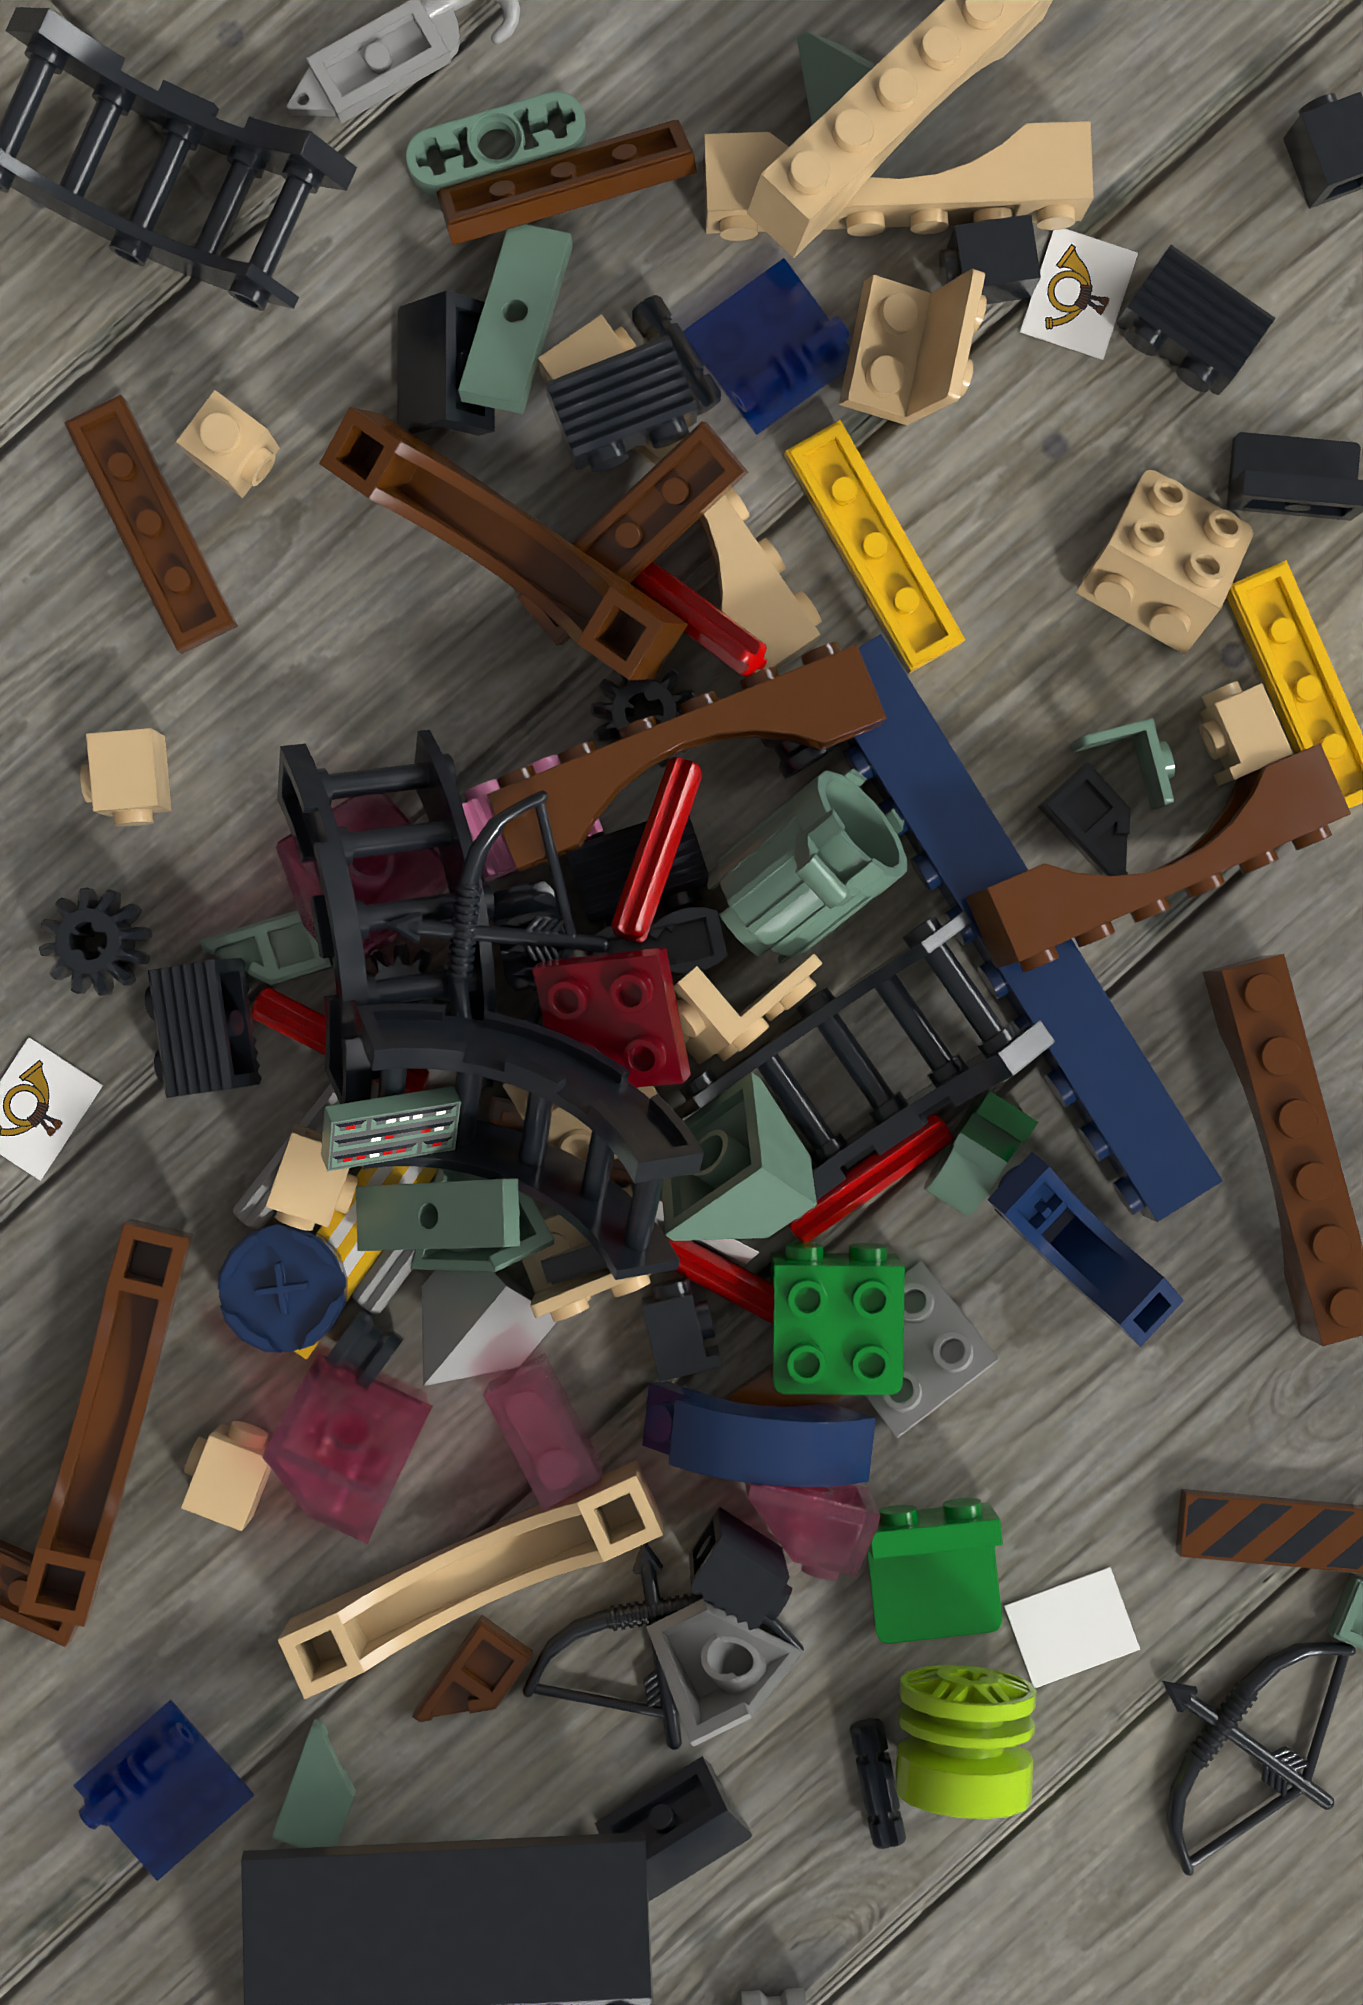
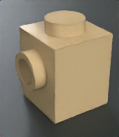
M216 390L213 391L176 441L192 462L242 499L252 486H257L268 475L274 465L276 453L280 449L266 427Z
M152 728L86 734L89 764H82L80 782L83 797L87 803L92 802L94 812L114 817V826H140L154 823L153 813L172 811L164 735Z
M294 1124L266 1207L277 1210L275 1218L291 1227L311 1231L316 1223L329 1228L335 1210L347 1213L359 1177L348 1174L350 1168L327 1171L321 1157L323 1133L298 1124Z
M233 1421L230 1427L224 1424L219 1425L209 1435L208 1439L199 1436L185 1465L184 1473L193 1476L181 1508L242 1531L255 1514L280 1446L266 1441L268 1433L261 1428L240 1421Z

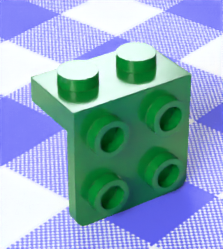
M795 1242L785 1244V1253H771L770 1278L774 1288L773 1384L775 1389L782 1394L893 1395L898 1393L903 1385L905 1266L896 1253H887V1245L878 1243L850 1244L849 1253H823L822 1244Z
M958 1498L945 1501L943 1507L917 1510V1507L913 1505H893L881 1508L879 1514L863 1516L876 1635L881 1642L893 1644L993 1633L1001 1627L1002 1610L995 1546L1003 1545L1000 1518L989 1502L981 1503V1500L977 1498Z

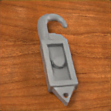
M409 0L307 57L306 60L309 68L286 106L291 116L337 117L342 124L448 65L457 54L460 45L459 25L454 12L475 0ZM496 0L503 9V20L491 36L494 44L499 45L512 36L516 29L520 16L518 0ZM304 99L309 100L306 105L299 104Z

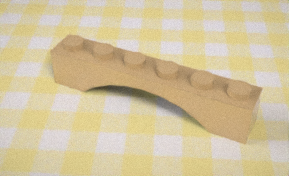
M945 0L761 173L747 214L787 253L795 258L840 214L857 191L909 133L956 88L982 68L1003 58L1043 20L1053 0Z
M1091 121L1026 123L1002 145L965 165L934 175L904 179L870 177L840 214L824 230L847 229V233L850 235L866 237L880 234L885 228L910 227V230L916 234H936L948 229L949 225H960L1031 214L1032 222L1037 223V227L1043 230H1060L1071 227L1076 221H1082L1094 199ZM770 132L704 134L703 171L706 234L720 233V237L725 240L743 241L756 237L758 232H766L747 214L761 173L783 154L789 146Z
M601 314L538 357L541 377L546 383L633 349L636 345L623 327L613 331ZM648 441L644 445L636 446L631 450L655 466L679 442L655 449L651 441ZM731 488L698 519L707 536L717 568L721 602L720 611L766 644L767 650L764 656L768 661L763 669L776 666L779 671L817 644L821 634L815 626L820 624L822 620L815 606L802 590L793 595L780 576V573L786 570L780 555L767 538L764 537L759 542L756 541L744 523L750 517L749 512L740 496Z
M635 1460L290 1618L279 1636L278 1642L304 1699H307L364 1673L419 1638L492 1601L554 1576L606 1562L662 1536L663 1516L638 1461Z

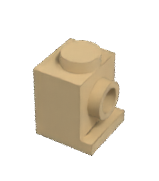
M1235 681L1202 696L1206 709L1199 712L1204 722L1199 727L1200 736L1208 754L1214 760L1220 758L1225 769L1214 774L1218 786L1293 754L1262 683L1242 692L1238 681Z

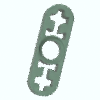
M554 91L422 130L411 139L406 150V162L411 179L415 186L423 193L437 196L436 192L439 189L581 148L586 139L585 113L581 104L573 96L564 92ZM559 114L563 123H569L566 128L567 136L556 139L552 130H545L548 128L549 116ZM525 121H529L530 134L533 136L535 147L526 150L524 132L520 124ZM494 129L508 132L515 140L512 152L507 157L498 160L487 158L479 150V142L482 136ZM467 139L470 157L474 165L465 168L464 158L459 145V141ZM432 150H439L441 157L448 159L444 162L446 172L440 175H433L432 169L429 166H424L428 163L427 153Z

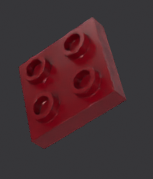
M666 947L541 961L533 968L545 1028L562 1033L592 1047L629 1070L628 1082L636 1088L684 1083L691 1075Z

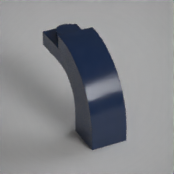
M1033 1152L1020 1165L1013 1167L1002 1177L998 1189L987 1199L995 1207V1211L1018 1235L1140 1347L1184 1301L1164 1276L1108 1229L1071 1192L1051 1167Z
M668 1381L649 1383L642 1446L669 1455L668 1465L726 1480L785 1487L844 1486L869 1482L876 1418L831 1403L793 1407L752 1405L720 1399Z

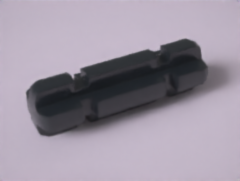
M658 295L650 296L632 310V320L643 338L650 337L649 342L666 335L670 336L692 396L696 401L698 408L697 416L706 413L721 401V390L710 374H703V367L705 365L679 324H672L670 322L672 314L663 299Z
M878 1718L854 1722L851 1724L850 1733L855 1755L858 1756L856 1764L866 1813L870 1815L867 1817L872 1843L878 1849L899 1846L905 1842L906 1834L901 1812L898 1811L900 1803L895 1789L889 1752H886L889 1747L883 1722Z

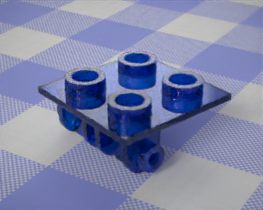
M785 258L781 259L683 331L704 365L756 436L845 372L850 347L845 341L850 337V334L843 321L836 315L829 320Z
M171 1699L73 1785L84 1798L85 1804L79 1809V1816L85 1825L91 1829H96L100 1825L109 1826L157 1881L254 1796V1793Z

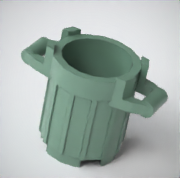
M854 768L844 776L830 771H825L818 775L722 854L717 860L719 864L709 872L707 884L709 890L721 884L729 907L720 914V917L735 937L755 955L760 957L770 949L775 953L781 954L778 956V964H783L789 958L796 959L876 896H879L907 872V857L897 835L903 830V821L894 808L885 815L882 813L873 800L859 788L866 778Z

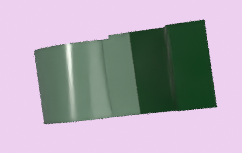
M985 1090L975 1096L953 1131L951 1143L941 1150L943 1153L925 1182L924 1190L966 1217L970 1216L986 1198L997 1177L1021 1142H1026L1039 1122L991 1091Z

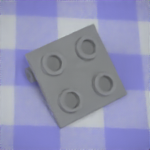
M922 1261L905 1273L902 1388L893 1395H865L897 1439L999 1361V1358Z

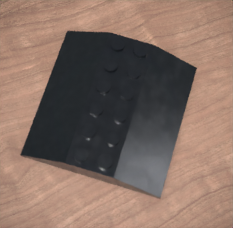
M645 1832L243 1851L241 1878L244 2005H654Z

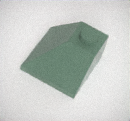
M750 1072L683 1121L700 1145L704 1156L700 1173L665 1178L663 1181L665 1235L673 1241L768 1238L817 1205L811 1157L761 1078Z

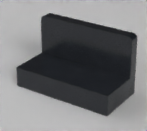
M446 290L399 307L397 326V424L411 434L436 427H443L476 436L495 432V408L462 402L458 391L485 304L484 301Z
M1239 432L1232 440L1227 510L1351 521L1363 512V480H1358L1361 447L1356 442Z
M703 1756L595 1822L599 1834L645 1832L649 1901L752 1837L747 1823L731 1808L712 1765Z

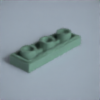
M527 224L507 229L458 389L462 402L524 414L539 363L538 357L542 353L572 252L573 242L571 233Z
M518 1179L356 1186L357 1251L520 1246Z

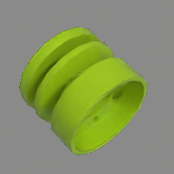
M965 1665L924 1666L909 1670L900 1677L899 1695L905 1704L898 1710V1721L900 1727L912 1736L904 1738L897 1745L895 1774L897 1796L910 1806L933 1814L955 1818L993 1819L1010 1817L1026 1811L1032 1802L1033 1758L1030 1752L1021 1747L1020 1744L1028 1742L1035 1734V1723L1030 1716L1036 1708L1037 1691L1033 1684L1017 1675L1000 1670Z

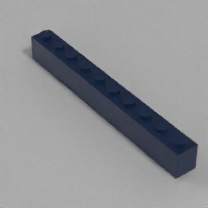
M882 634L860 646L859 651L887 719L880 727L846 740L850 747L843 750V755L851 770L854 768L866 778L865 782L869 779L872 781L884 800L877 804L882 813L885 815L894 808L903 821V830L897 835L900 836L904 833L917 853L916 856L910 859V862L924 886L929 891L938 887L951 909L944 913L946 921L948 922L964 911L972 921L956 933L955 936L963 945L970 941L974 944L985 962L977 968L986 986L997 999L1005 995L1018 1015L1017 1018L1011 1021L1016 1033L1041 1020L1054 1039L1055 1043L1042 1052V1055L1052 1071L1045 1075L1046 1081L1064 1107L1072 1103L1074 1104L1086 1124L1078 1129L1079 1133L1093 1156L1098 1161L1107 1157L1119 1176V1179L1114 1181L1112 1186L1121 1202L1132 1215L1140 1211L1144 1217L1159 1222L1223 1180L1072 939L1055 946L1059 955L1058 959L1023 973L1019 963L996 969L965 897L1025 872L1028 868Z

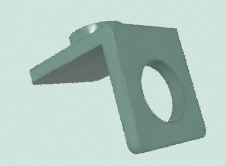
M1153 718L1082 736L1071 743L1072 752L1075 753L1132 738L1151 809H1159L1174 803L1169 779L1175 776L1174 760L1168 743L1166 741L1159 742Z

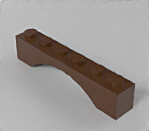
M349 407L319 463L321 466L370 500L427 530L490 570L544 611L578 645L628 680L656 678L688 623L384 414Z
M831 642L802 655L801 660L804 665L802 667L779 675L777 667L774 666L742 679L740 684L743 690L720 700L716 691L694 697L679 706L682 712L681 716L658 725L655 716H649L628 724L618 730L622 740L597 749L593 740L571 747L557 755L561 763L558 766L536 774L533 765L507 773L497 779L500 789L487 794L495 815L516 802L538 791H546L548 793V799L545 802L557 855L561 857L583 846L597 819L624 788L649 768L682 751L715 741L745 738L788 741L821 751L880 727L887 717L857 644L840 651L838 643ZM534 807L510 821L502 831L515 865L520 872L548 862Z
M1319 743L1238 778L1225 806L1207 831L1180 856L1153 871L1139 874L1103 876L1075 873L1044 863L965 898L996 969L1019 963L1024 973L1058 959L1059 955L1055 946L1075 938L1080 948L1114 934L1115 930L1111 921L1130 913L1134 923L1171 908L1166 896L1185 888L1188 898H1192L1225 884L1221 872L1233 866L1239 865L1242 874H1246L1279 860L1275 848L1289 841H1292L1295 850L1322 841L1332 836L1328 824L1350 815L1351 812L1322 745Z
M1284 954L1264 955L1204 971L1203 975L1218 1031L1243 1086L1265 1154L1280 1223L1284 1276L1300 1335L1321 1346L1363 1336V1245Z
M129 1219L123 1224L106 1287L94 1346L56 1485L35 1548L18 1613L85 1627L98 1591L193 1238L192 1233L134 1219Z

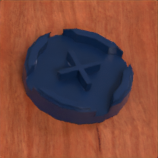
M276 1223L249 1233L229 1251L218 1275L219 1299L222 1304L220 1308L225 1322L241 1341L264 1352H292L314 1345L336 1325L347 1303L348 1277L340 1254L323 1235L312 1230H302L286 1224Z

